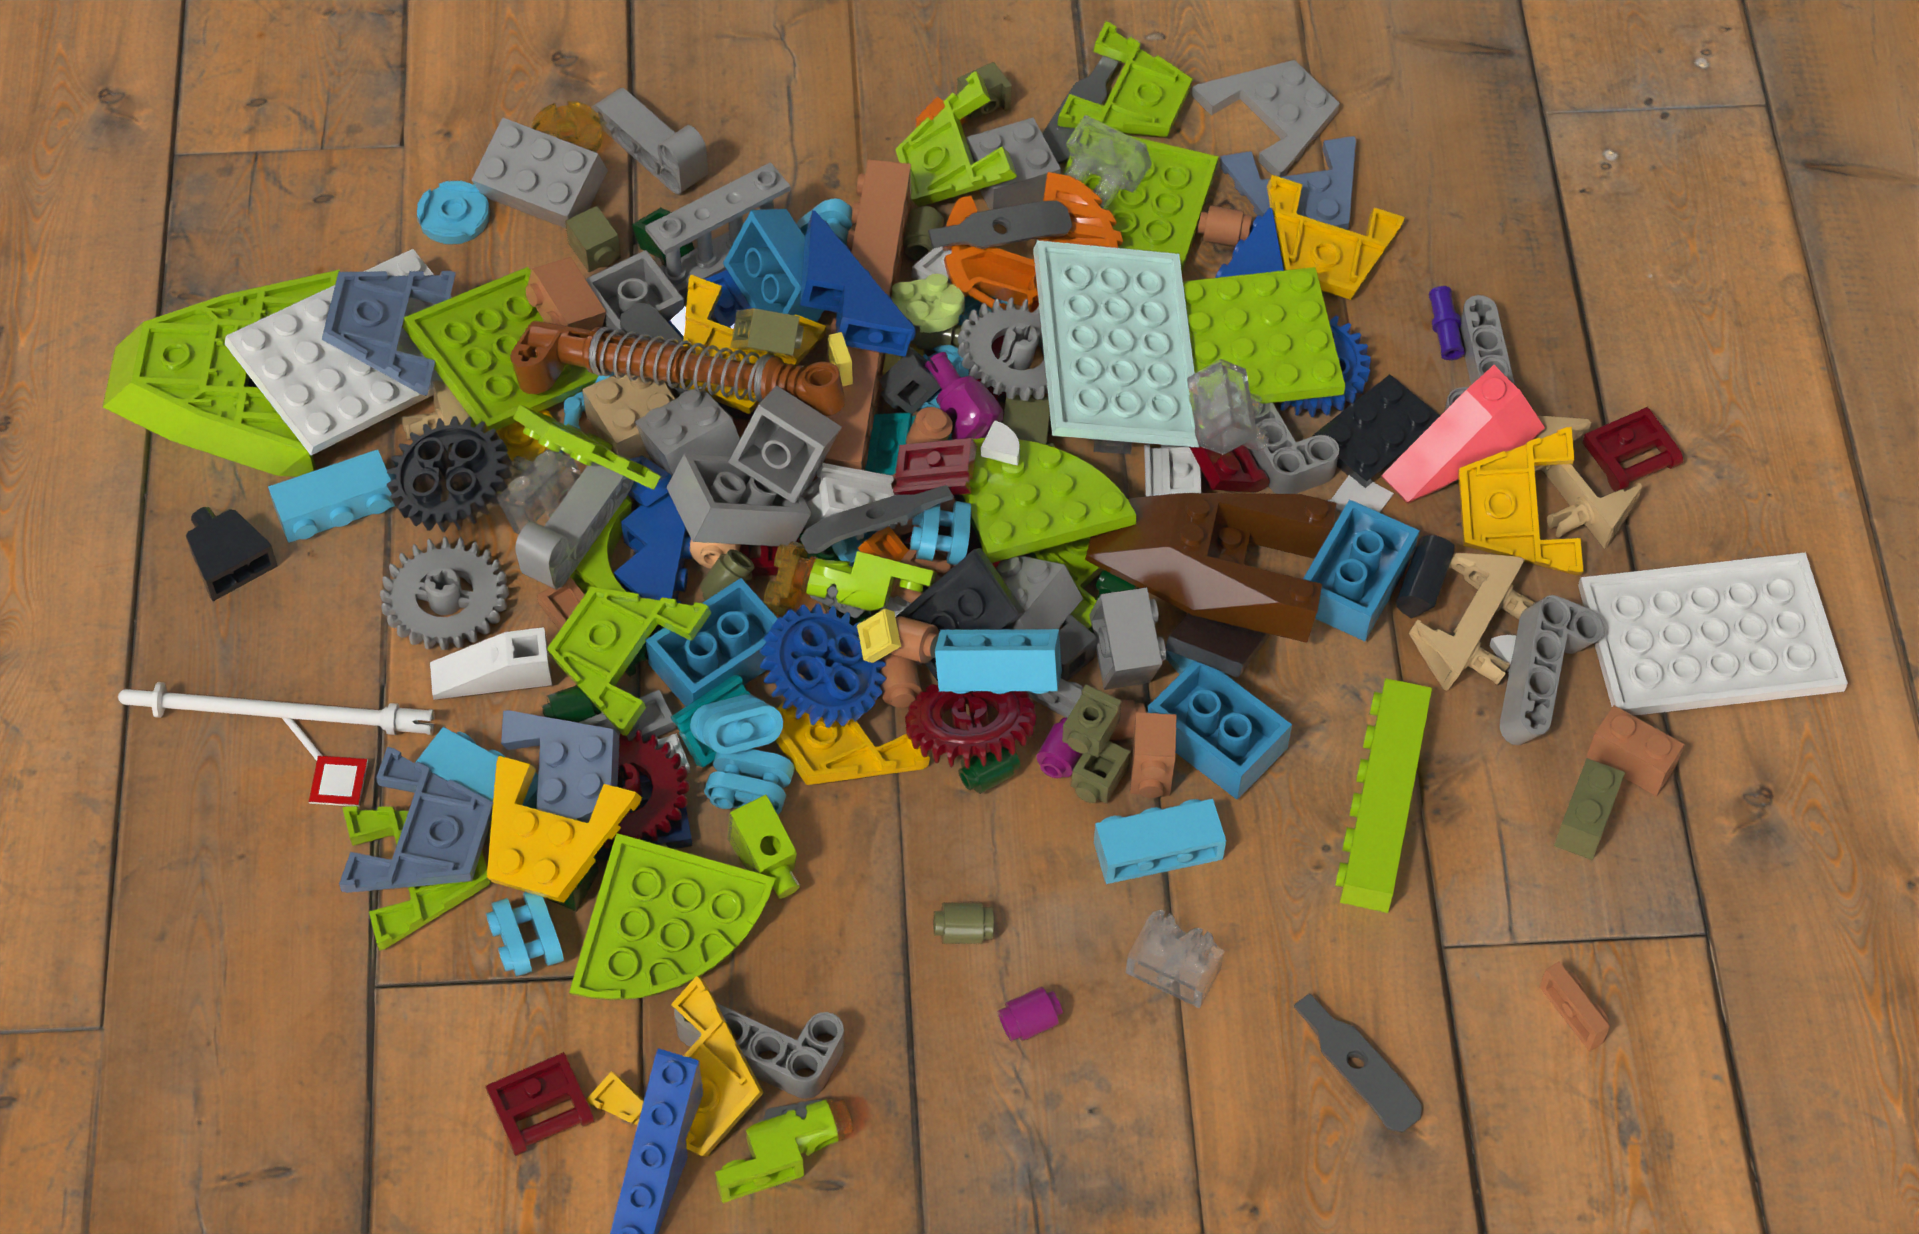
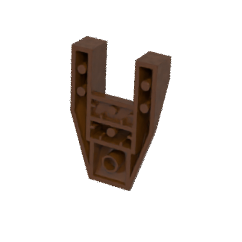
M1175 493L1127 498L1136 513V525L1090 537L1086 561L1138 588H1147L1148 593L1191 615L1307 643L1317 614L1322 584L1244 565L1247 546L1250 543L1315 559L1332 530L1337 503L1302 494Z

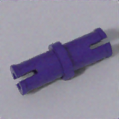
M1448 286L1435 287L1429 292L1434 315L1431 322L1432 328L1438 334L1442 359L1448 361L1456 360L1465 354L1459 330L1462 324L1461 317L1455 312L1451 288Z

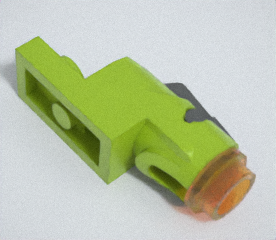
M857 551L853 566H849L850 561L823 560L815 556H811L810 559L801 557L795 571L793 587L801 589L802 594H809L812 599L829 607L834 606L836 610L844 614L848 612L851 617L858 618L866 610L871 612L887 608L895 578L901 579L899 587L922 593L923 585L931 587L934 584L937 572Z
M832 1098L822 1101L818 1099L768 1108L765 1111L763 1121L755 1123L746 1129L747 1143L752 1160H733L725 1164L721 1170L715 1171L717 1189L722 1203L804 1177L801 1153L805 1152L808 1156L829 1144L844 1140L846 1134L854 1132L845 1101L842 1099L834 1102Z

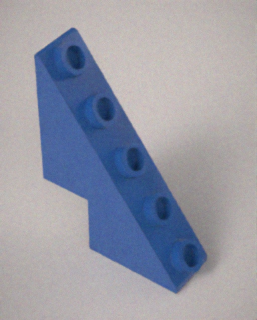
M1268 208L1263 216L1258 215L1250 228V235L1246 240H1239L1233 251L1232 260L1228 265L1225 263L1221 265L1215 278L1284 271L1272 208Z
M812 210L805 235L800 306L837 312L836 333L842 332L846 346L906 357L910 341L914 340L916 335L913 323L898 309L891 297L876 283L870 272L859 263L848 246L843 244L832 231L829 224L816 211Z
M668 492L647 507L639 506L621 521L624 543L636 554L614 572V577L626 592L637 593L641 598L660 600L664 597L676 599L677 603L682 604L681 601H678L679 591L685 592L687 588L688 569H685L684 565L686 559H692L689 549L691 537Z
M657 1049L610 1234L659 1233L688 1158L686 1138L703 1097L699 1060L663 1049Z

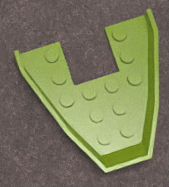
M340 269L221 295L142 322L115 347L103 408L170 441L276 476L298 477L315 471L313 455L309 454L258 387H248L250 377L225 346L226 335L334 286Z

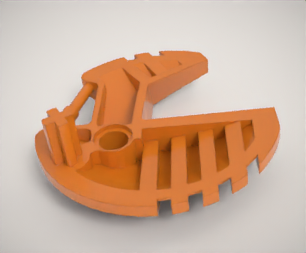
M1047 172L1043 201H1059L1068 209L1072 227L1065 236L1037 238V240L1118 248V245H1122L1121 232L1114 230L1112 227L1117 223L1110 210L1102 209L1099 206L1103 201L1095 192L1071 176ZM972 196L961 197L957 200L950 213L946 227L958 225L972 213L978 212ZM967 244L943 247V251L951 250V254L946 255L944 258L951 284L962 291L964 297L970 295L981 303H986L990 308H992L995 301L993 298L1008 302L1012 297L1014 304L1022 306L1025 299H1028L1029 312L1033 313L1037 309L1039 301L1034 259H1029L996 247L980 249ZM1000 303V306L1003 310H1006L1007 304Z

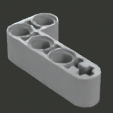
M621 87L591 107L592 116L598 126L673 193L679 195L708 175L705 142L700 133L691 125H686L675 133L632 94Z
M1483 295L1472 296L1464 304L1461 316L1462 324L1459 328L1470 383L1472 385L1489 368L1495 365L1515 385L1497 306L1489 297ZM1460 387L1451 391L1447 397L1444 412L1469 387Z
M1273 403L1223 408L1230 421L1235 420L1238 422L1243 431L1242 439L1258 468L1266 472L1270 480L1268 486L1274 493L1297 494L1325 484L1334 477L1339 446L1333 438L1327 435H1316L1296 442Z
M595 462L591 466L587 465L543 527L530 521L519 533L515 551L522 574L555 590L560 589L567 582L626 498L634 481Z
M1556 595L1546 596L1522 611L1500 718V731L1507 742L1512 745H1522L1549 730L1564 653H1577L1602 638L1604 624L1597 613Z
M717 1003L731 1032L740 1036L736 1041L756 1078L803 1099L813 1098L823 1090L844 1051L843 1023L838 1016L829 1012L817 1013L807 1022L798 1040H795ZM674 1009L677 1035L680 1041L691 1047L699 1039L701 1033ZM821 1034H830L835 1037L830 1042L816 1040L817 1036ZM765 1051H773L778 1054L775 1058L769 1060L759 1057ZM803 1068L815 1071L810 1077H800L796 1074L797 1071Z

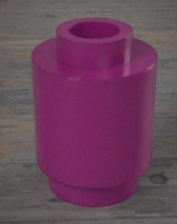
M1062 718L1059 723L1053 725L1036 756L1041 770L1052 778L1070 777L1083 754L1076 752L1067 743L1062 741L1063 725L1067 718Z
M1041 986L1006 1002L1005 1008L998 1010L997 1013L1009 1040L1014 1041L1020 1038L1021 1041H1024L1059 1025L1057 1016L1063 1014V1011L1053 991L1046 993L1045 989Z

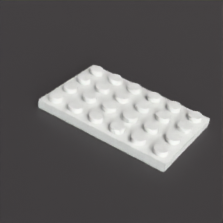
M414 249L364 271H387V276H408L409 271H423L424 275H434ZM335 285L226 335L225 346L310 455L434 395L433 381L443 382L433 369L427 396L421 395L323 341V331ZM409 298L404 317L435 304ZM402 328L397 351L424 357Z
M1806 552L1580 578L1578 587L1584 607L1597 613L1604 624L1603 636L1594 645L1611 706L1615 705L1633 716L1844 692L1848 682Z

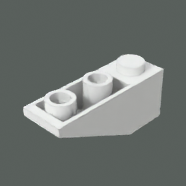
M544 627L504 632L430 662L433 700L552 685L549 653L547 651L548 645Z

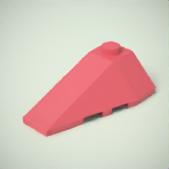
M1493 365L1466 389L1381 477L1409 504L1458 480L1459 468L1502 451L1507 452L1525 445L1543 432L1545 427L1522 392Z

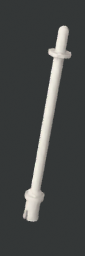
M157 682L154 691L124 689L118 695L120 703L124 705L152 707L153 716L161 718L165 709L169 708L381 726L388 735H396L398 731L432 735L434 723L418 722V720H435L433 709L400 708L397 703H390L388 707L382 710L167 693L165 683Z

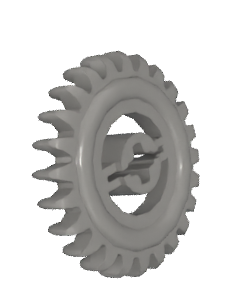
M1011 297L1008 300L1006 310L1001 308L999 299H996L992 306V312L987 309L986 303L981 305L979 316L975 310L971 311L969 320H964L961 332L957 338L959 343L957 352L963 358L962 366L966 369H971L969 376H974L975 379L981 378V383L986 388L994 387L993 393L996 395L1006 392L1008 399H1014L1015 395H1019L1023 401H1028L1030 395H1033L1035 399H1043L1044 394H1048L1045 360L1037 367L1025 370L1032 364L1037 345L1041 348L1044 355L1039 305L1033 313H1030L1028 299H1025L1020 310H1016L1014 300ZM1005 335L1000 358L997 359L991 346L995 339Z
M446 536L443 537L441 549H436L432 540L428 539L426 553H423L418 549L417 545L413 544V560L400 553L399 558L403 568H397L394 564L389 565L390 574L394 579H390L387 576H384L382 579L385 589L380 591L381 600L384 602L381 606L382 613L388 616V625L392 628H397V635L402 638L409 636L410 644L417 645L424 640L425 649H432L436 643H439L441 650H447L449 643L452 642L457 648L463 647V640L466 638L472 643L478 640L477 632L488 634L490 632L488 623H498L500 621L498 612H502L507 608L505 598L509 595V589L505 585L507 575L504 571H501V563L498 559L494 560L493 564H491L492 555L489 549H486L484 554L479 557L480 550L477 542H473L472 548L465 551L462 537L458 539V544L454 549L450 548ZM459 577L464 578L472 586L473 592L462 590ZM417 599L428 601L430 608L439 615H451L460 608L465 609L449 617H436L424 612L418 606Z

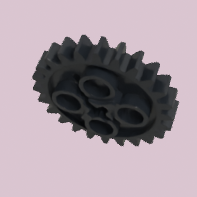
M453 416L450 425L445 426L442 419L439 418L435 429L432 430L427 424H424L423 435L419 436L411 432L410 437L413 441L411 445L399 444L403 455L391 457L396 468L387 470V474L392 480L387 483V487L392 494L390 497L396 508L399 509L405 519L409 517L414 526H418L423 522L427 531H431L437 523L442 532H446L449 523L454 522L457 529L460 530L463 519L468 518L471 523L475 524L477 523L475 515L477 512L480 511L485 515H489L490 512L486 505L489 502L500 504L501 501L496 492H505L509 489L504 481L512 477V473L508 468L512 464V460L507 453L508 449L503 440L498 436L496 430H489L483 421L476 426L472 417H468L463 425H461L457 416Z

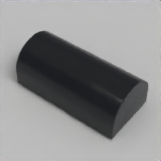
M1425 535L1417 543L1396 601L1397 608L1411 619L1435 607L1455 551V545L1447 539L1437 535Z

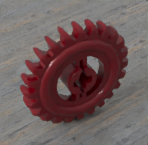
M935 684L927 686V692L922 691L916 696V700L908 706L909 712L905 716L907 737L911 740L914 749H918L920 746L923 757H927L929 750L932 749L934 762L938 764L941 755L947 753L948 763L952 768L957 756L962 755L967 769L970 767V760L973 755L979 757L984 767L986 766L987 752L993 753L998 762L1002 760L1001 747L1008 748L1010 754L1014 755L1016 752L1015 740H1018L1020 745L1025 747L1026 734L1028 737H1032L1033 726L1036 724L1035 705L1029 699V693L1026 691H1009L1003 694H996L991 691H970L964 694H956L952 691H939L938 685ZM966 704L968 705L970 716L966 713ZM987 704L996 708L999 713L990 724ZM951 707L954 728L948 726L942 720L945 712Z
M640 729L637 730L636 736L632 741H628V737L620 733L617 787L620 788L622 786V771H624L625 786H623V789L634 791L642 797L638 772L640 771L652 782V795L645 806L631 813L632 809L628 811L618 824L621 829L617 833L640 840L647 837L654 842L658 840L657 830L666 833L671 831V824L668 820L678 821L681 819L679 809L686 807L688 804L685 794L689 792L690 785L685 780L688 775L687 768L685 766L679 768L681 764L680 754L675 753L673 757L669 758L671 754L669 742H666L662 748L657 750L658 738L656 734H653L651 739L644 744ZM615 836L612 840L607 839L603 844L604 848L608 849L613 845Z

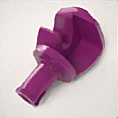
M940 352L932 356L930 359L933 361V364L931 361H927L925 366L942 389L936 398V402L940 409L948 414L952 422L956 421L951 435L952 439L986 438L994 420L1002 422L1003 409L981 382L976 381L974 376L960 377L948 359L946 352Z

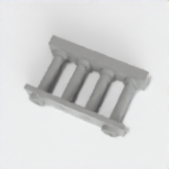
M771 162L645 226L646 232L664 255H666L667 266L662 265L659 268L682 298L688 296V280L690 275L706 279L727 270L723 262L743 226L742 215L758 207L759 210L774 209L773 199L791 191V186ZM728 223L729 231L712 240L711 231ZM697 239L698 247L681 257L680 247Z

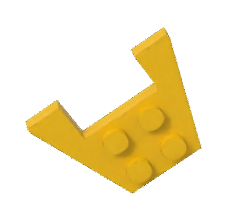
M1271 175L1267 184L1270 208L1273 210L1283 270L1316 267L1322 291L1351 300L1400 229L1405 217L1374 207L1369 216L1366 236L1297 214L1303 184Z
M690 275L683 341L687 340L692 345L701 343L706 348L714 345L719 350L725 347L731 349L732 352L739 350L731 348L734 329L710 320L722 294V286ZM800 316L798 325L804 328L800 348H794L793 355L777 357H780L784 363L789 365H798L825 336V325ZM701 347L694 348L696 354H701L704 351ZM714 349L708 350L709 356L714 357L717 353ZM742 350V351H744V352L746 353V355H747L748 353H751L750 351ZM727 351L721 352L724 359H728L731 355ZM740 353L735 354L736 361H742L744 355ZM755 356L748 357L750 363L753 364L758 360ZM688 379L684 383V386L687 387L690 384L691 380ZM697 381V386L703 387L704 382ZM710 383L711 390L715 391L718 384ZM694 384L688 390L695 389ZM707 386L704 389L716 402L751 414L760 404L758 401L752 402L749 399L748 392L743 399L739 400L734 391L726 398L723 396L721 388L714 395L709 393ZM724 386L725 393H729L731 387ZM738 388L739 396H742L745 389ZM751 390L752 398H755V393Z
M1572 427L1562 428L1541 439L1540 437L1515 449L1507 452L1502 451L1459 468L1458 479L1463 546L1496 555L1522 557L1525 559L1524 562L1572 575H1582L1581 538L1540 539L1534 466L1573 464Z
M782 703L777 708L783 718V729L775 741L787 758L794 764L796 771L806 785L922 770L929 765L930 757L928 755L927 757L922 756L920 746L918 749H914L907 734L875 747L858 722H855L853 719H850L845 726H841L836 720L830 728H827L823 717L815 725H811L810 716L807 713H804L802 717L797 719V708L794 705L784 710Z
M498 756L487 878L499 885L564 903L596 860L593 857L607 839L612 840L621 829L618 824L630 809L634 811L637 808L642 797L634 791L603 784L588 823L522 806L536 769L531 764Z
M696 976L671 1005L701 1033L699 1039L683 1055L699 1060L703 1087V1097L688 1132L686 1146L688 1150L707 1157L764 1092L706 982L701 977ZM611 1071L586 1101L590 1105L638 1126L644 1099L616 1072Z

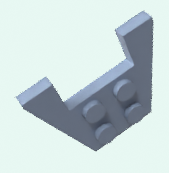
M1355 136L1324 140L1322 150L1329 170L1281 177L1303 184L1297 214L1348 230L1356 146ZM1252 151L1220 156L1219 166L1225 175H1230L1235 182L1236 190L1241 196L1245 195L1252 203L1254 213L1257 216H1263L1268 208H1270L1267 191L1269 179H1260Z
M387 271L338 272L322 340L419 394L427 396L435 360L397 351L398 341L409 298L434 304L450 299L456 272L442 271L441 275H424L423 271H409L408 276H387Z
M510 710L503 711L501 744L507 750L540 746L536 809L588 823L603 784L618 786L620 736L614 729Z
M387 747L376 777L378 786L413 792L415 794L393 858L389 860L350 852L339 883L341 892L350 893L472 881L492 821L493 802L451 779L446 781L432 773L429 767L418 761L414 763L404 758L400 751Z

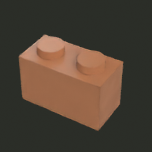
M571 257L532 268L528 285L526 286V296L529 303L536 307L542 316L543 322L588 330L602 327L606 310Z
M1613 705L1593 736L1587 758L1624 771L1623 778L1657 796L1674 771L1685 744Z
M1136 712L1131 751L1130 794H1140L1146 798L1170 796L1176 751V714Z

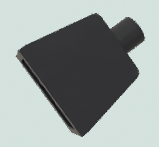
M202 507L192 514L191 522L195 528L188 531L185 536L212 601L278 567L269 541L236 510L229 509L216 516L210 507Z

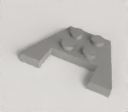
M1295 60L1196 84L1192 87V97L1210 115L1217 113L1240 99L1281 139L1261 151L1258 160L1271 175L1278 177L1287 175L1290 166L1294 162L1297 163L1303 156L1304 149L1312 140L1315 141L1336 116L1340 105Z

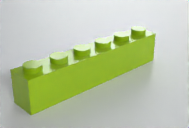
M1385 678L1382 693L1374 691L1369 715L1377 716L1375 726L1367 725L1363 748L1370 749L1368 760L1360 759L1356 782L1363 783L1362 793L1353 794L1349 816L1356 818L1355 829L1347 827L1342 851L1350 852L1348 864L1340 862L1335 886L1343 888L1340 903L1385 913L1389 911L1429 708L1431 687Z

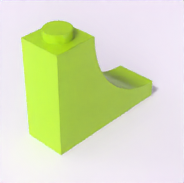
M628 495L570 576L584 594H586L590 587L626 592L617 582L610 567L615 547L623 535L621 521L632 513V501Z

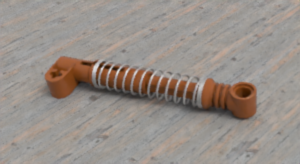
M533 321L529 324L510 355L519 387L528 394H539L550 389L568 364L585 367L588 372L600 376L604 375L605 377L614 372L618 379L623 378L626 374L631 381L641 377L642 382L645 384L650 382L651 379H654L658 386L662 385L665 381L668 382L671 388L681 384L685 391L694 384L695 390L698 393L702 392L707 386L709 393L714 395L721 388V392L726 398L734 391L737 399L741 400L748 392L749 399L752 402L758 401L759 403L777 385L824 416L834 415L841 411L846 402L839 369L830 362H817L808 367L795 364L789 365L784 363L780 357L770 354L760 357L759 354L751 352L746 355L741 349L732 352L727 347L719 350L718 347L711 345L706 348L701 343L692 345L687 340L679 343L674 338L666 341L661 336L652 339L648 334L639 336L633 331L626 334L620 329L613 331L609 327H596L593 330ZM701 347L704 351L701 354H696L694 348ZM709 349L717 351L714 357L709 356ZM727 351L731 355L728 359H724L721 352ZM740 353L744 355L742 361H736L735 354ZM755 356L758 360L753 364L750 363L748 357ZM688 379L691 380L690 384L687 387L684 386V383ZM697 381L704 382L701 389L698 388ZM710 383L718 384L715 391L711 390ZM724 386L731 387L729 393H725ZM738 388L745 389L742 396H739ZM751 390L754 391L755 398H752Z

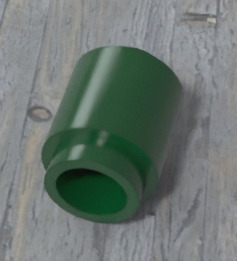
M577 685L546 695L548 704L541 706L544 717L577 723L602 713Z
M1001 747L1002 760L998 762L993 753L987 752L985 767L982 766L979 757L973 755L968 769L962 758V768L958 770L959 777L968 790L974 789L977 793L981 794L1014 776V771L1020 768V760L1017 753L1015 752L1014 755H1011L1008 748Z

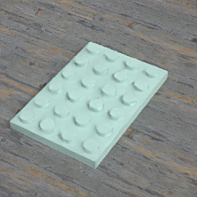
M1037 240L1033 252L1052 436L1199 448L1203 440L1179 254Z

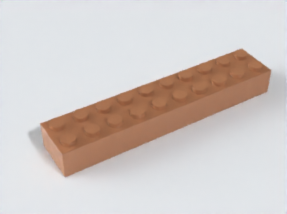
M868 159L865 174L859 173L857 195L861 197H859V202H854L852 224L856 225H854L853 231L849 230L847 246L859 263L870 272L872 278L882 290L891 297L893 285L900 281L905 251L903 238L908 214L911 211V164ZM833 318L831 334L836 333V318ZM847 346L852 360L853 384L843 386L846 402L841 411L834 415L826 416L842 428L823 463L865 471L874 415L878 414L882 390L879 379L883 376L886 353ZM827 350L826 362H829V359H828V350Z

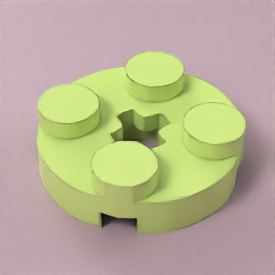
M931 274L926 279L898 282L892 287L891 299L913 325L920 326V332L933 333L950 329L959 323V315H964V295L959 288L948 283V278L945 275Z

